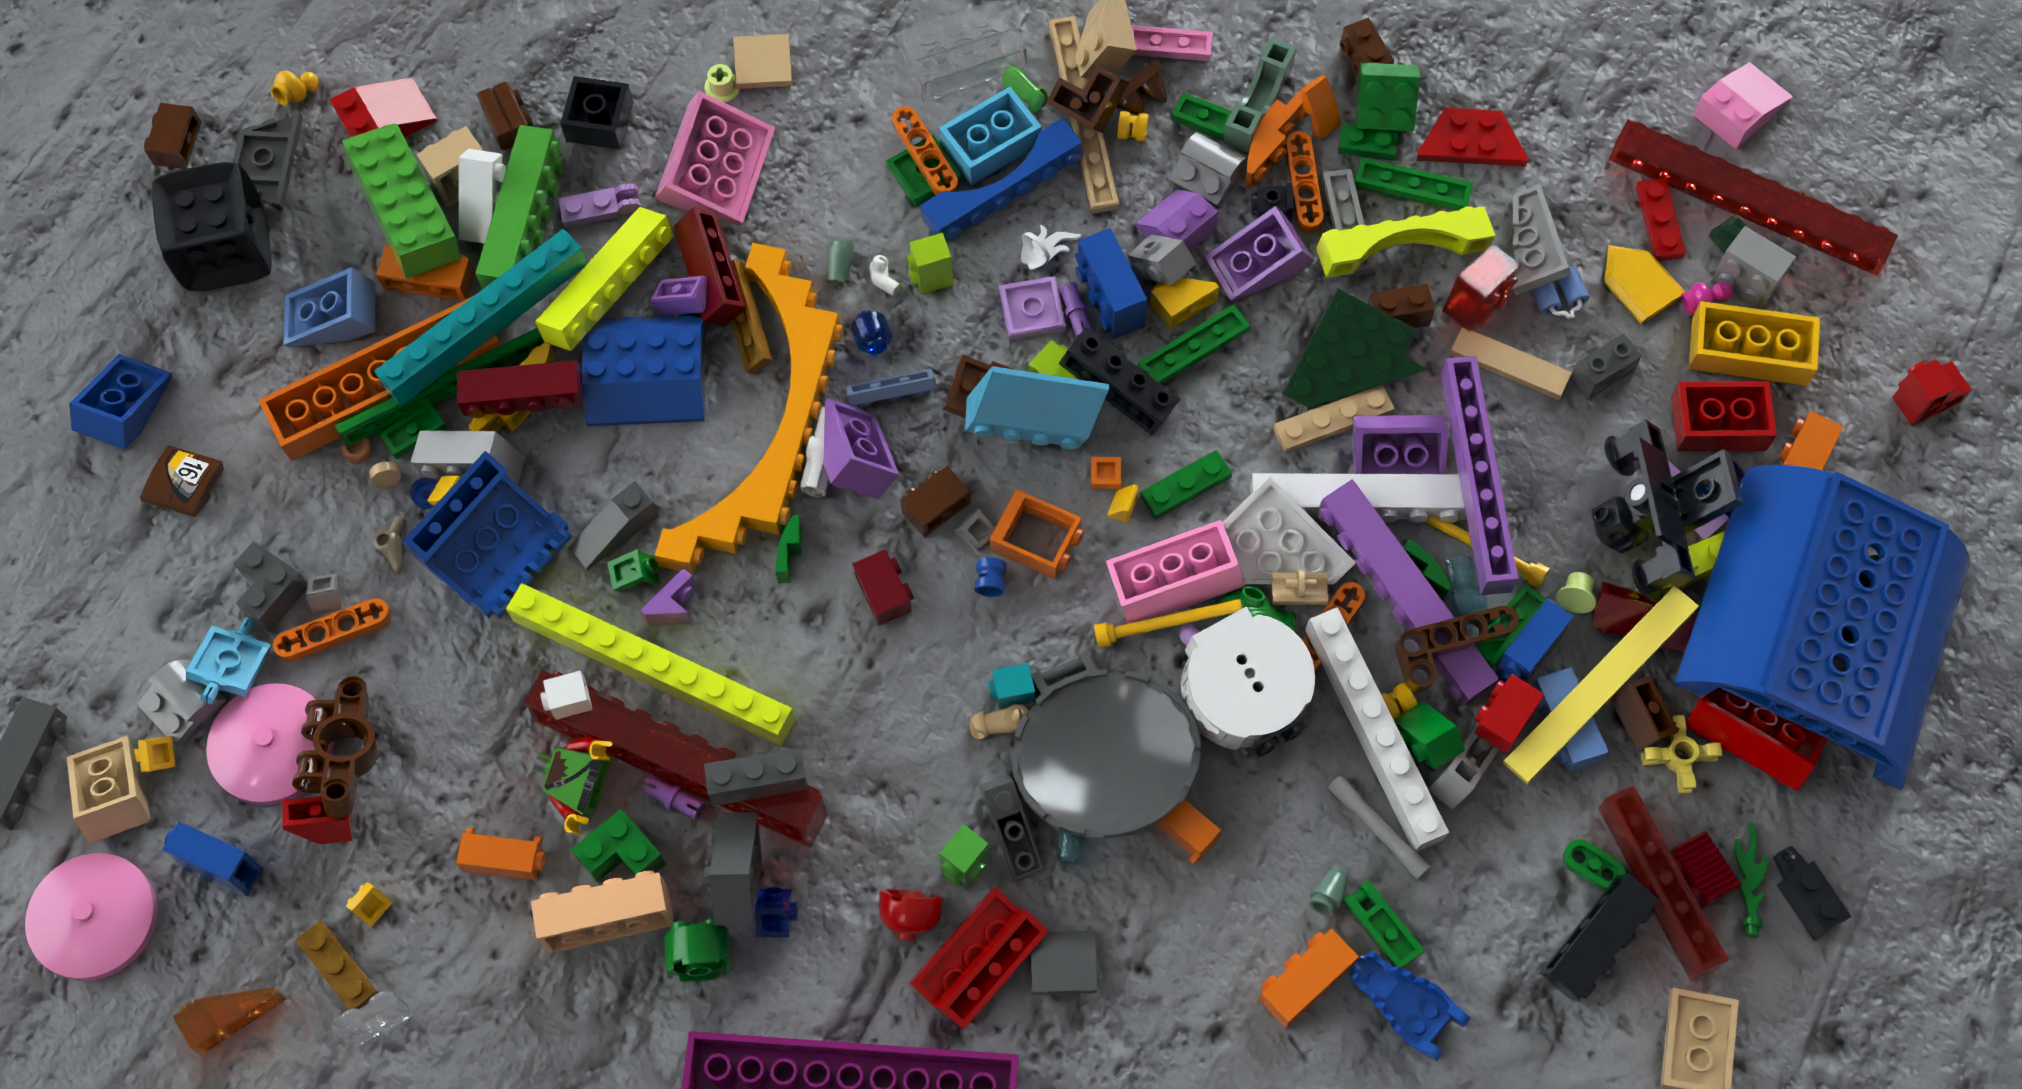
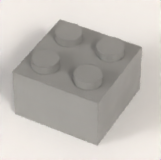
M1744 226L1726 250L1712 279L1716 282H1727L1731 285L1733 292L1742 297L1745 302L1763 309L1781 285L1796 256Z

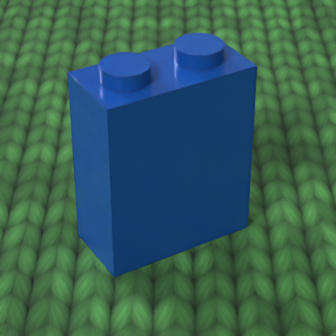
M1547 598L1504 652L1495 671L1499 681L1502 680L1506 683L1510 675L1513 674L1527 683L1562 639L1574 616Z
M178 822L176 827L169 831L162 849L183 867L247 897L264 870L245 851L182 822Z

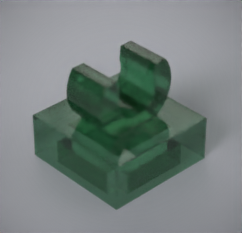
M1732 216L1710 231L1709 237L1725 253L1746 225L1739 217L1736 219Z

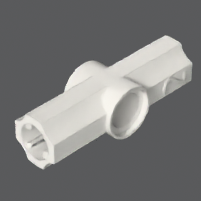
M825 407L821 409L815 434L810 437L807 445V463L800 485L802 492L813 497L826 496L829 485L828 475L823 464Z

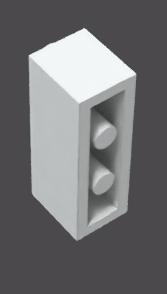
M468 149L459 157L458 240L485 243L506 172L505 165L502 164V154Z

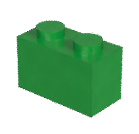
M1425 702L1420 703L1394 719L1408 750L1413 753L1419 762L1424 761L1433 769L1466 751L1457 726Z

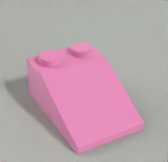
M1749 62L1720 79L1704 93L1693 115L1737 150L1791 101L1793 96Z

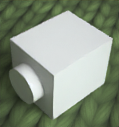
M581 671L543 680L545 692L540 693L545 711H551L555 720L593 710L587 683Z

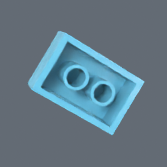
M1011 87L1006 88L939 127L940 144L971 186L1029 153L1035 145L1039 132L1042 131V126Z

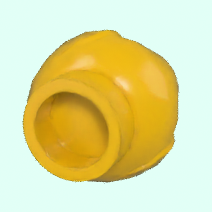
M285 70L277 73L274 85L270 88L274 99L281 105H287L289 102L299 103L306 98L307 91L317 93L319 79L312 72H305L298 78L292 72Z

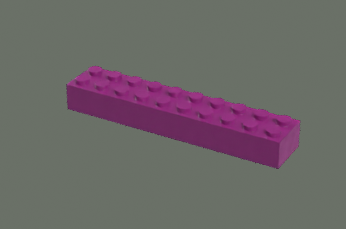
M689 1031L682 1089H1017L1019 1054Z

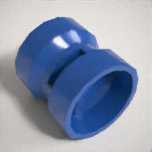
M992 557L977 560L976 572L979 574V578L975 580V592L987 597L1003 595L1005 592V582L1002 579L1006 574L1007 563L1004 560Z

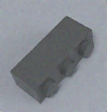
M801 748L704 764L708 796L713 806L808 790L805 762Z

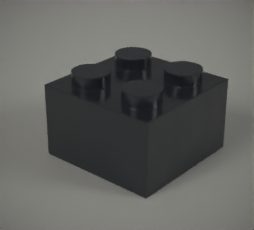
M573 76L560 122L566 142L621 150L634 103L629 84Z

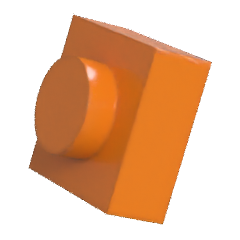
M1091 457V489H1121V457Z

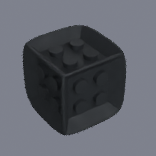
M234 162L212 163L173 171L154 179L152 185V206L158 244L166 265L182 287L189 291H208L252 282L270 274L272 256L266 215L262 207L260 195L241 165Z

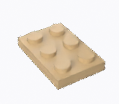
M1672 988L1670 990L1660 1087L1669 1089H1731L1739 1000L1679 988Z

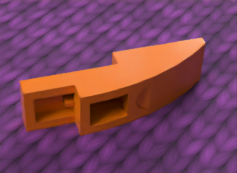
M1301 90L1287 105L1277 99L1261 120L1252 139L1247 159L1245 187L1248 189L1256 182L1260 183L1268 174L1270 166L1273 163L1278 164L1286 154V138L1292 133L1298 120H1304L1309 115L1303 110Z

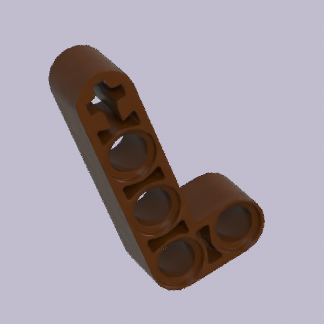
M1498 606L1405 631L1397 641L1395 651L1406 686L1411 691L1418 693L1426 691L1433 684L1437 677L1433 657L1508 637L1519 622L1516 611L1509 606ZM1499 617L1501 621L1508 622L1505 628L1502 624H1497L1488 630V625L1493 624ZM1466 624L1475 625L1479 630V636H1469L1466 634L1464 626ZM1434 633H1445L1449 638V643L1447 645L1437 643ZM1408 639L1414 640L1419 646V651L1416 653L1408 652L1404 647V641ZM1421 669L1425 671L1428 681L1426 683L1417 682L1413 677V670Z

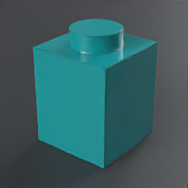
M1029 663L992 670L993 681L988 682L991 700L997 699L999 709L1007 708L1014 704L1022 705L1035 702V690Z

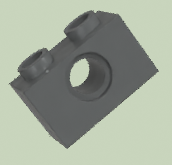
M1622 334L1576 362L1570 379L1584 397L1589 400L1635 372L1642 355L1626 335Z

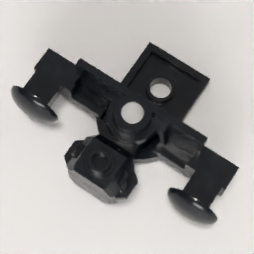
M1645 419L1628 429L1629 432L1618 438L1609 436L1604 444L1607 460L1615 471L1623 476H1632L1635 472L1634 462L1638 460L1643 478L1639 477L1631 481L1625 490L1624 496L1613 497L1593 508L1592 517L1597 537L1604 545L1621 554L1648 541L1649 531L1652 530L1656 533V537L1662 541L1663 546L1655 548L1657 556L1645 562L1638 559L1634 562L1632 578L1636 588L1646 599L1659 602L1663 598L1662 587L1671 584L1679 588L1696 579L1685 535L1742 505L1743 500L1731 454L1724 449L1671 477L1660 428ZM1711 485L1710 492L1703 496L1704 489Z

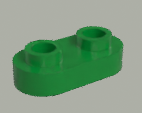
M1586 840L1572 841L1563 852V862L1567 869L1602 891L1609 887L1618 874H1625L1624 866L1620 861ZM1574 854H1580L1584 862H1576L1573 857ZM1602 872H1609L1612 880H1605L1602 877Z

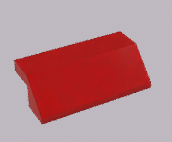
M992 887L908 984L932 1007L964 1030L1049 931L1026 909L1017 908L997 887Z

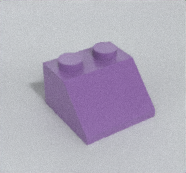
M1176 190L1136 222L1135 226L1146 237L1154 234L1183 240L1190 251L1216 229L1218 211L1199 193Z

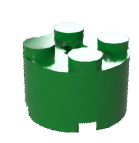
M714 919L705 920L703 924L690 925V922L678 921L670 925L671 931L664 935L666 975L669 979L672 980L674 974L679 975V982H702L716 979V972L724 970V975L731 972L729 931L726 927L714 925Z

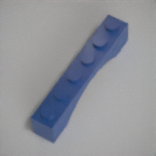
M1061 118L1039 132L1035 145L1027 158L1005 178L975 190L960 192L943 191L920 205L922 219L934 235L943 233L945 241L954 240L963 230L971 225L980 224L987 215L1004 209L1010 201L1018 196L1028 194L1034 186L1042 181H1049L1058 171L1066 166L1075 165L1083 157L1082 142L1064 118Z

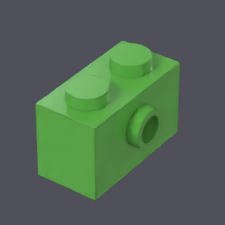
M963 824L939 853L941 868L944 872L942 876L953 886L957 887L960 884L967 890L972 882L982 875L987 864L990 862L989 843Z

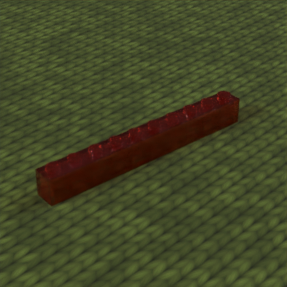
M1627 119L1609 157V161L1653 180L1666 178L1669 187L1875 276L1879 274L1886 263L1898 237L1897 234L1890 232L1885 227L1876 226L1862 220L1857 215L1848 214L1829 203L1820 202L1801 191L1792 190L1775 180L1757 175L1750 169L1736 166L1727 162L1722 157L1708 154L1696 146L1687 145L1668 134L1659 133L1642 123Z

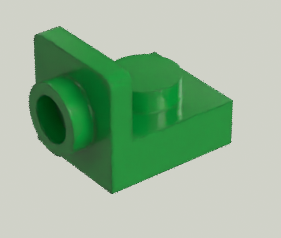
M636 549L607 562L612 588L617 592H622L642 582L652 585L659 583V566L653 555Z

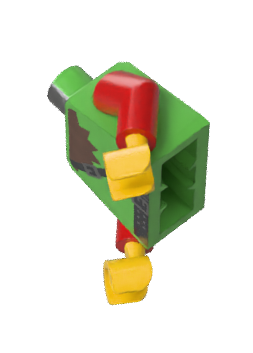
M590 736L569 741L565 747L556 748L553 756L539 753L534 761V770L546 774L542 786L543 791L549 794L550 801L565 820L564 828L568 833L581 836L580 824H588L589 819L580 814L595 813L614 759L613 755L605 753L606 747H611L612 742L600 741Z

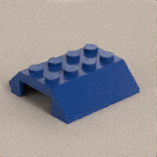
M699 314L679 315L678 318H674L673 315L650 316L649 319L644 317H624L620 321H616V318H601L583 338L582 391L587 426L705 421V393L702 387V343H705L706 327L702 317Z
M484 451L402 542L424 567L468 605L488 618L492 614L501 618L507 611L506 608L511 601L509 595L511 593L514 595L521 583L529 586L534 580L529 573L533 571L539 575L554 558V555L549 550L552 548L559 552L571 539L572 535L567 531L569 529L568 523L555 512L549 514L506 475L508 470L487 451Z

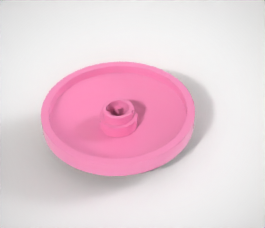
M275 683L253 687L249 690L246 697L237 695L230 700L215 718L207 739L206 753L208 765L219 785L240 801L263 806L281 804L282 800L295 799L304 794L305 792L298 791L293 787L292 781L298 771L297 755L302 751L314 750L313 741L303 737L301 730L307 720L305 713L306 704L316 699L298 687ZM334 741L328 745L327 753L330 755L333 753Z
M90 853L65 861L53 869L41 881L30 899L26 913L25 929L27 941L33 954L46 968L72 980L92 981L118 973L130 965L142 953L154 932L158 908L153 886L138 867L116 855Z

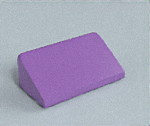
M705 276L661 280L650 303L661 315L704 312L706 308L707 278Z

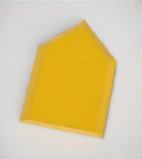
M1608 245L1604 284L1640 324L1645 323L1680 300L1681 294L1686 293L1649 251Z

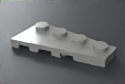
M1541 184L1513 194L1514 280L1512 281V289L1516 296L1569 276L1571 271Z

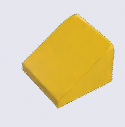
M1133 484L1119 489L1115 493L1107 513L1109 518L1124 523L1130 521L1138 500V486Z

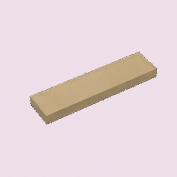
M1463 326L1450 352V355L1455 357L1476 356L1478 367L1557 400H1560L1572 372Z

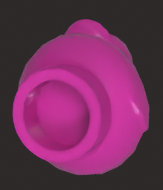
M1702 282L1693 284L1689 292L1681 294L1686 314L1688 316L1694 315L1700 301L1714 303V300L1719 302L1729 300L1732 297L1733 289L1727 282H1718L1713 286L1712 290Z

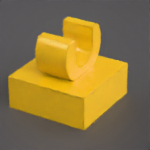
M172 736L138 740L139 749H134L135 762H140L141 772L175 767Z
M367 881L359 887L360 890L352 899H348L346 907L364 923L372 927L393 902Z

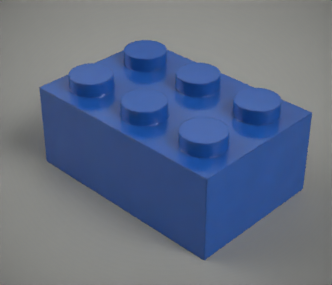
M1111 228L1078 240V253L1075 254L1078 267L1075 268L1076 275L1081 284H1086L1088 288L1087 295L1091 305L1098 307L1101 313L1099 314V319L1105 331L1109 330L1113 339L1145 327L1147 298Z

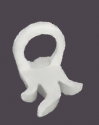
M1040 225L1041 233L1039 236L1030 232L1022 235L1021 263L1028 265L1030 270L1041 268L1058 253H1068L1070 251L1065 245H1056L1062 241L1077 240L1081 237V234L1056 232L1046 238L1047 229Z

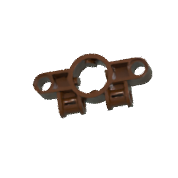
M348 676L339 682L335 700H312L305 707L307 720L302 726L301 734L306 739L313 741L314 750L302 751L297 755L298 771L293 777L292 785L301 792L321 793L324 811L332 819H343L352 812L358 777L366 774L374 766L378 756L374 728L367 720L369 699L366 682L358 676ZM357 737L364 740V747L359 752L350 756L344 755L339 757L327 753L328 745L339 738Z

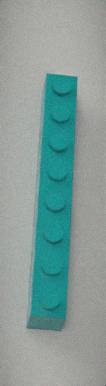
M563 228L377 368L374 372L384 389L400 406L404 405L587 265L582 247Z

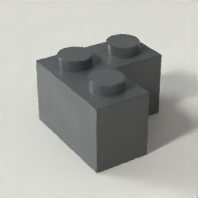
M255 541L234 562L240 573L253 583L236 604L248 618L253 619L258 625L270 632L307 590V582L298 571Z

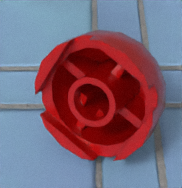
M881 889L878 901L879 915L882 923L888 929L898 932L897 938L916 940L917 934L928 933L939 922L944 897L931 893L930 898H924V894H921L922 891L887 889V891Z

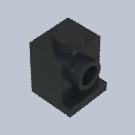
M1286 183V186H1257L1256 195H1251V212H1256L1258 219L1276 206L1291 222L1294 208L1292 183Z

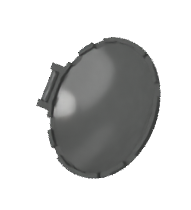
M1084 651L1078 654V658L1046 672L1040 673L1038 671L1031 674L1033 685L1039 697L1035 700L1036 704L1027 715L1022 716L1014 734L1015 740L1011 753V763L1014 779L1020 794L1040 818L1070 834L1089 838H1114L1134 834L1157 824L1182 803L1190 792L1199 771L1201 742L1198 727L1191 711L1173 690L1167 686L1164 688L1160 684L1151 681L1149 676L1126 670L1125 673H1107V669L1097 670L1088 651ZM1084 669V671L1047 687V684Z

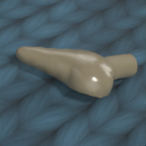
M399 516L395 517L389 530H380L376 532L373 538L374 547L382 551L397 573L401 572L403 563L400 533L407 522Z

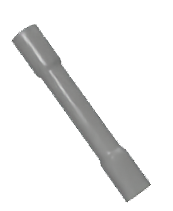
M1342 775L1329 785L1328 789L1371 829L1417 880L1431 868L1417 851L1407 845L1362 799L1361 794Z

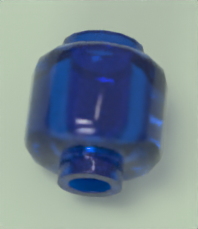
M863 311L851 323L850 330L857 348L864 353L870 355L880 354L888 348L892 341V332L885 315L881 312Z

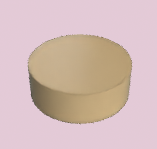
M380 462L369 470L371 483L376 487L393 486L401 479L399 466L394 462Z

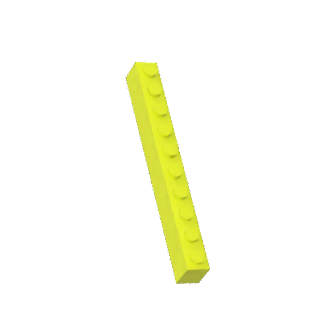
M523 583L520 584L506 608L513 622L781 747L796 721L791 707Z

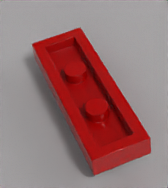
M1666 178L1637 182L1635 188L1653 256L1657 261L1684 258L1686 251Z

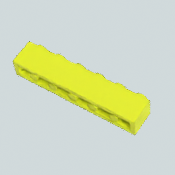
M641 207L633 213L536 319L535 323L544 342L568 351L574 349L674 237L666 215Z

